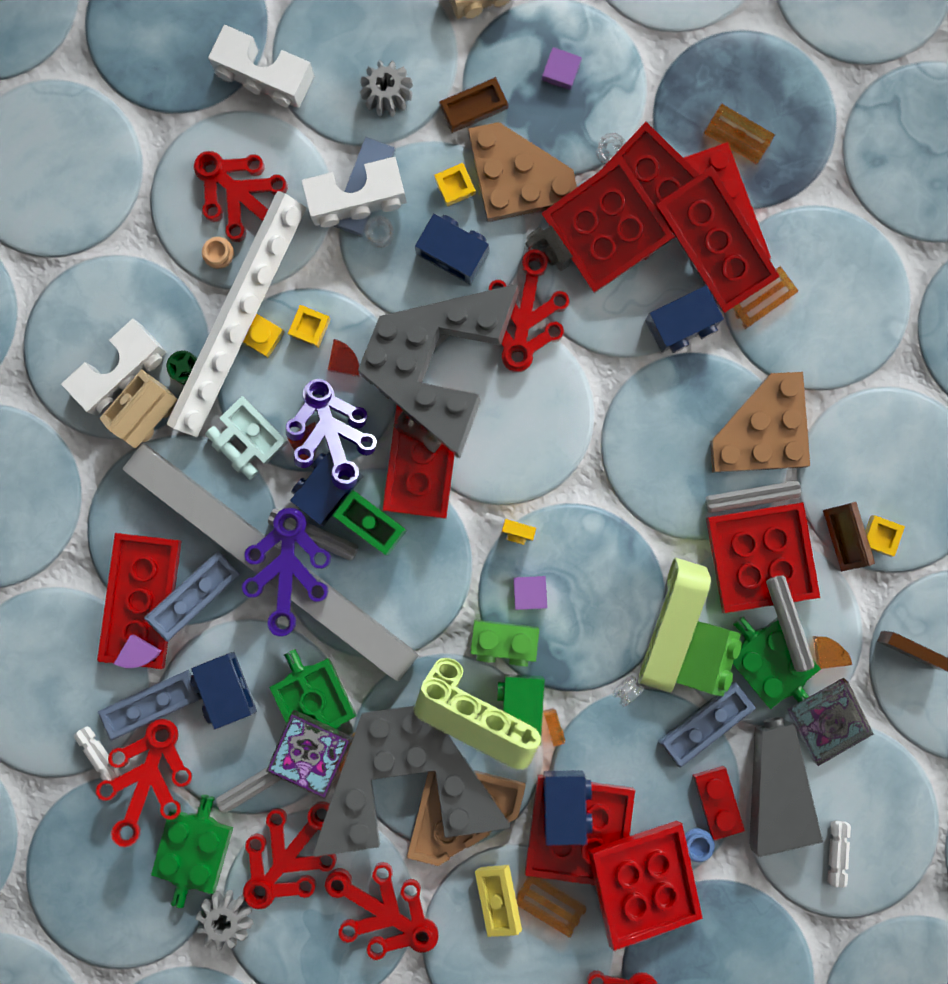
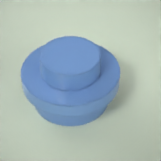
M694 828L685 833L690 860L694 862L708 860L715 848L712 836L701 828Z

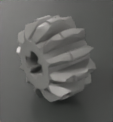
M379 60L377 63L378 69L375 70L368 66L366 69L368 76L361 77L360 84L363 87L360 90L361 99L367 100L366 107L369 111L376 108L377 115L381 117L385 110H389L390 116L394 117L395 108L397 107L405 111V101L412 99V91L409 90L413 86L412 79L406 77L407 71L404 66L396 69V63L392 60L388 67H384L383 62Z
M228 890L224 897L219 891H216L212 895V900L205 899L202 902L201 907L203 910L196 914V920L202 923L197 928V933H207V937L204 940L205 945L215 940L217 950H221L224 943L232 949L236 946L237 939L241 941L246 939L248 935L246 929L251 928L253 920L247 917L252 911L251 906L242 907L241 905L245 899L243 895L234 900L232 890ZM221 915L228 917L226 919V922L230 920L228 925L222 923L223 918L219 919Z

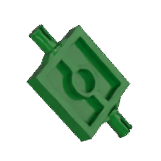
M744 616L740 617L739 621L746 630L736 620L733 625L745 639L742 642L740 654L737 659H734L733 665L767 707L771 710L783 699L791 696L799 704L804 702L801 697L805 700L809 699L810 696L802 687L821 668L813 660L814 667L803 672L795 670L778 617L766 627L757 630L753 629Z
M296 649L283 655L292 672L284 680L269 688L286 725H288L291 716L294 715L335 734L334 731L343 723L357 717L330 658L315 665L303 666ZM293 717L292 720H291V723H290V725H289V727H288V729H290V726H291L292 723H293L292 721H294V720H299V719H297V718L294 719V717ZM304 723L306 727L304 731L313 730L317 734L322 731L310 724ZM310 739L297 740L296 743L299 746L304 741H309ZM331 747L329 750L330 755L334 754V749H331Z
M201 795L197 813L188 814L181 811L177 818L172 820L166 819L151 876L170 881L176 886L171 902L173 907L184 908L188 890L196 889L212 895L217 889L234 827L218 823L210 817L215 800L213 796ZM170 810L168 816L174 815L177 810Z

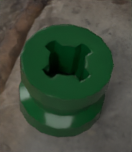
M185 350L173 353L168 358L166 364L169 376L178 383L185 385L198 358Z

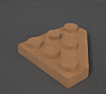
M500 122L468 128L487 222L544 211L577 188L572 168Z
M803 372L771 373L766 377L756 391L710 441L712 473L810 467Z
M474 770L509 822L517 819L526 784ZM430 771L427 774L407 858L440 866L448 861L450 857L481 841L493 831L445 838L436 771Z

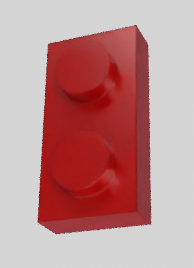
M720 766L693 774L709 832L713 840L745 832L726 767Z

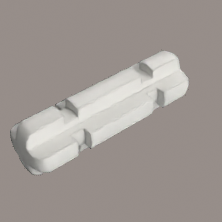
M86 726L74 734L75 740L79 746L84 747L83 752L95 770L101 772L102 775L100 777L103 781H111L122 775L118 768H114L109 764L108 753L100 741L94 739L96 735L90 727Z
M838 820L831 822L830 834L833 835V838L830 839L828 863L831 869L828 870L827 881L831 886L843 888L848 885V874L845 873V870L849 868L850 842H847V838H850L851 826L845 821Z

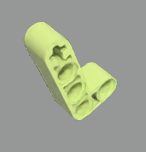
M674 558L667 577L668 592L640 669L639 684L669 693L672 692L709 591L711 577L707 567Z
M451 658L439 659L421 686L414 705L415 715L427 724L511 768L520 770L527 768L541 742L538 731L532 726L458 689L457 687L463 675L462 666Z

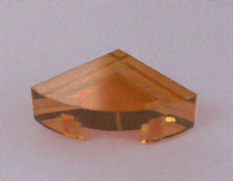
M813 636L816 662L821 669L852 665L849 653L838 642L828 637Z
M556 709L543 710L553 746L565 744L566 740Z

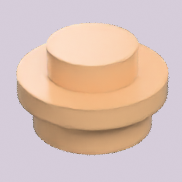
M213 237L203 245L202 257L210 267L222 269L232 262L234 249L227 239Z

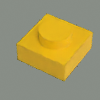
M464 163L434 175L447 207L476 195V190Z
M300 305L288 335L319 348L331 318Z
M256 313L243 343L269 358L285 331Z
M876 515L870 516L865 532L871 550L889 557H895L905 526Z
M505 519L501 533L507 534L506 540L525 545L526 540L533 541L536 527Z

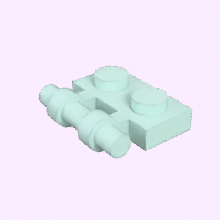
M243 396L220 417L221 421L228 427L223 433L215 426L205 433L213 442L212 447L218 453L222 452L232 462L231 466L238 473L242 472L249 480L259 472L251 464L256 456L264 464H267L289 443ZM236 436L248 447L242 454L231 443Z

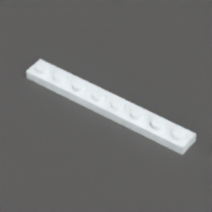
M277 191L168 419L167 425L173 429L198 437L307 209V207L286 193Z

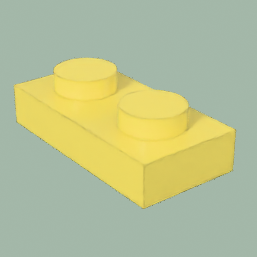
M509 865L479 867L475 871L487 936L518 935L522 931Z

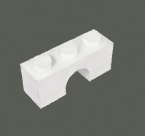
M224 24L208 57L215 70L214 73L227 82L235 80L242 83L247 90L254 94L265 93L281 106L288 107L292 105L300 108L315 76L311 63L281 50L277 60L272 65L267 67L254 65V60L259 51L253 37Z
M396 157L364 164L367 180L364 187L355 193H346L340 190L333 172L303 179L302 184L314 225L331 227L337 225L339 220L350 217L354 220L368 217L370 212L378 210L391 212L399 209L402 204H406L405 192Z
M133 318L109 339L119 353V363L112 372L101 374L95 367L84 362L61 383L83 409L95 416L102 415L141 369L145 372L147 370H154L163 361L162 356L167 353L151 334Z

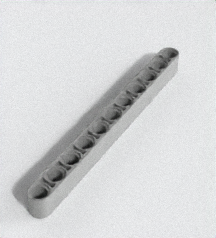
M142 443L122 468L137 482L258 574L281 554V547L276 544L266 552L264 562L258 565L248 563L244 556L245 550L251 545H256L265 535L146 444ZM255 548L250 552V558L253 561L259 560L261 553ZM308 568L307 570L318 582L325 583L329 589V594L323 601L315 602L311 600L308 596V590L293 574L291 600L387 675L396 681L401 680L419 656L411 647ZM279 574L268 582L277 590ZM317 585L313 588V595L316 598H321L324 594V589Z

